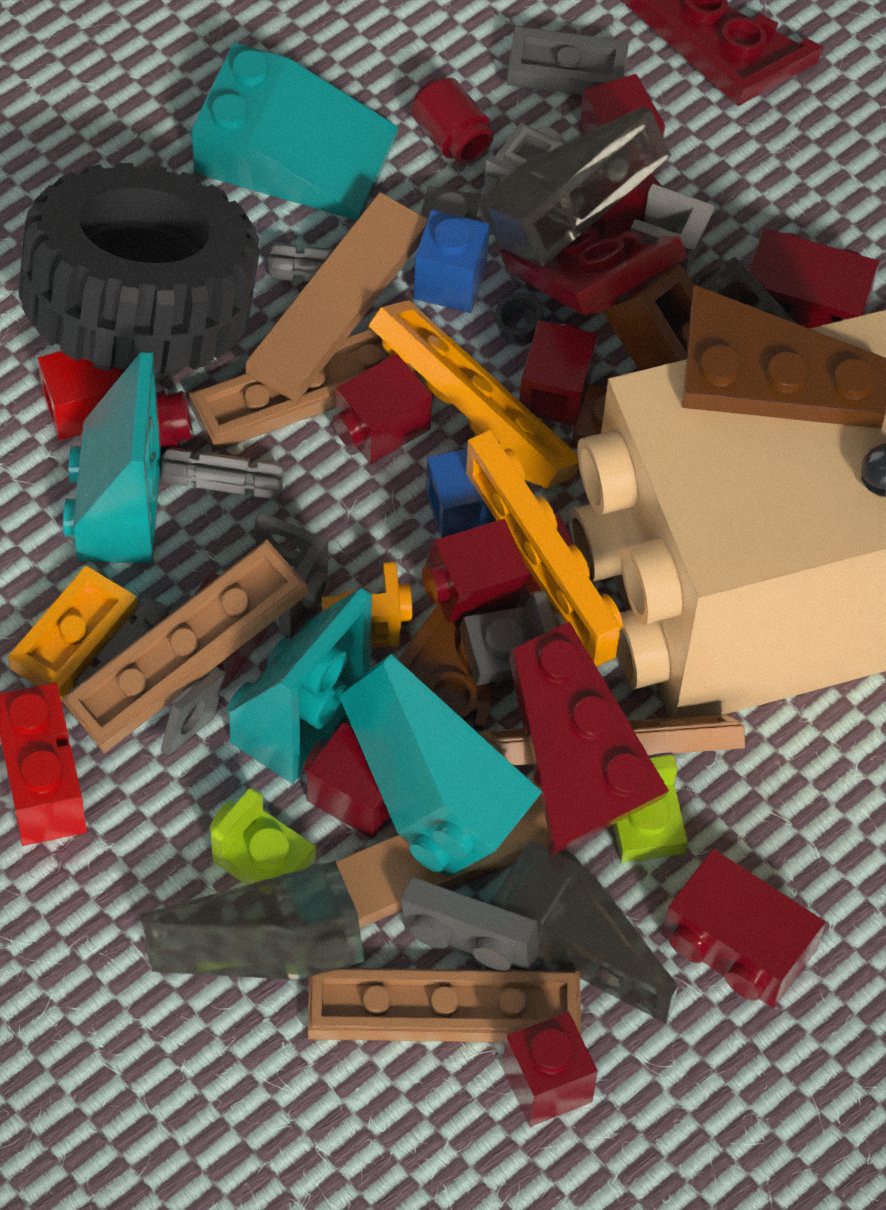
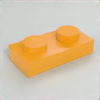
M85 566L8 655L10 670L36 686L57 682L60 698L62 699L73 688L74 680L88 664L92 665L94 663V656L122 623L131 619L129 617L130 614L138 606L137 596L90 567Z

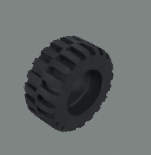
M116 163L114 168H103L101 164L85 167L80 175L70 172L60 177L53 185H49L34 200L33 206L28 210L25 220L18 286L22 309L32 326L36 327L40 336L51 346L58 343L61 345L60 348L64 355L76 361L82 358L92 361L94 368L111 372L112 368L126 370L138 354L143 352L153 353L154 370L160 371L162 376L179 374L183 367L187 366L196 370L208 365L214 360V357L219 359L236 345V341L244 335L247 329L260 256V249L258 247L259 237L244 209L235 200L228 202L229 199L223 190L213 184L208 187L201 184L199 178L186 172H182L181 175L167 172V167L151 164L149 168L134 167L133 163Z

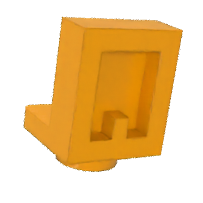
M396 562L383 563L382 594H372L371 648L400 647L401 622H412L410 583L398 584ZM355 591L343 592L338 596L322 597V611Z

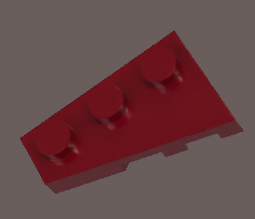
M623 0V3L737 106L817 64L824 47L806 37L799 44L776 31L778 22L761 13L755 19H752L727 6L728 0Z
M552 223L544 225L499 250L507 272L582 315L595 314L611 308L618 301L620 295L688 258L681 238L678 236L664 235L657 241V244H647L643 239L642 233L625 231L617 238L602 239L598 228Z
M570 621L512 650L509 662L524 733L528 734L536 770L533 775L535 786L542 791L538 799H542L548 828L546 839L550 857L662 800L667 795L669 789Z

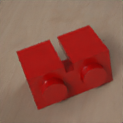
M57 682L0 693V742L22 846L87 833L83 800Z

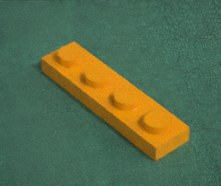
M410 300L387 305L379 309L368 326L383 339L382 345L391 356L397 353L405 363H409L426 379L425 384L434 396L446 403L453 404L470 419L469 425L476 435L491 430L504 450L507 448L512 449L522 464L527 481L541 485L546 489L573 477L579 469L578 454Z
M491 430L469 439L466 475L496 521L506 520L528 570L541 590L546 591L548 600L553 608L560 612L564 624L569 621L571 622L596 667L616 658L619 631L623 627L620 612L613 599L608 594L600 596L590 581L587 562L578 547L574 544L567 546L557 531V521L547 500L542 496L535 498L525 483L524 469L518 456L510 448L504 450Z

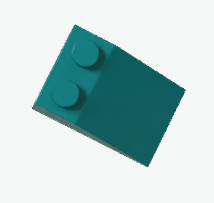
M233 42L192 127L194 173L357 221L366 208L398 135V126L293 60Z
M140 352L84 420L81 446H70L69 483H77L76 499H65L63 533L64 536L74 537L77 561L153 564L162 459L153 353Z
M360 588L307 620L293 638L289 636L282 638L272 650L267 660L266 670L254 684L249 681L245 682L236 691L228 705L230 743L292 784L303 773L304 763L314 745L322 738L329 741L342 722L348 719L339 695L348 685L370 670L372 594Z
M392 654L348 685L339 695L397 833L410 844L409 849L413 857L421 865L433 872H441L448 877L495 852L542 793L539 788Z

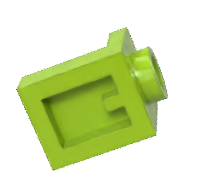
M649 755L669 789L667 795L662 800L613 824L621 863L686 853L688 841L675 789L677 764L673 755L660 757Z
M250 787L238 802L234 800L226 802L217 812L210 826L213 863L274 905H277L316 858V846L264 811L263 794L253 787Z

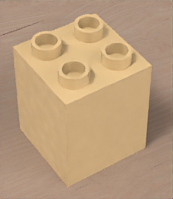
M886 310L810 328L886 358ZM686 360L609 378L601 434L581 438L578 442L579 468L590 504L572 508L569 522L572 541L581 551L587 562L590 581L596 582L613 577L626 608V611L620 612L623 627L619 631L616 658L627 685L634 690L656 684L667 714L671 718L729 714L885 672L886 497H879L868 491L861 478V462L870 449L886 443V414L882 429L682 408Z

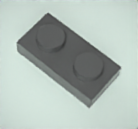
M515 26L507 85L583 95V90L624 78L629 41Z
M411 877L401 898L405 930L410 931L417 940L434 948H445L449 945L471 953L479 962L492 969L506 971L509 968L531 971L539 953L536 920Z

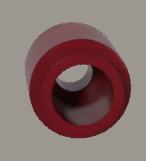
M455 78L432 79L422 85L416 92L411 116L446 158L455 159L459 164H468L478 159L488 150L494 139V133L490 129V119Z

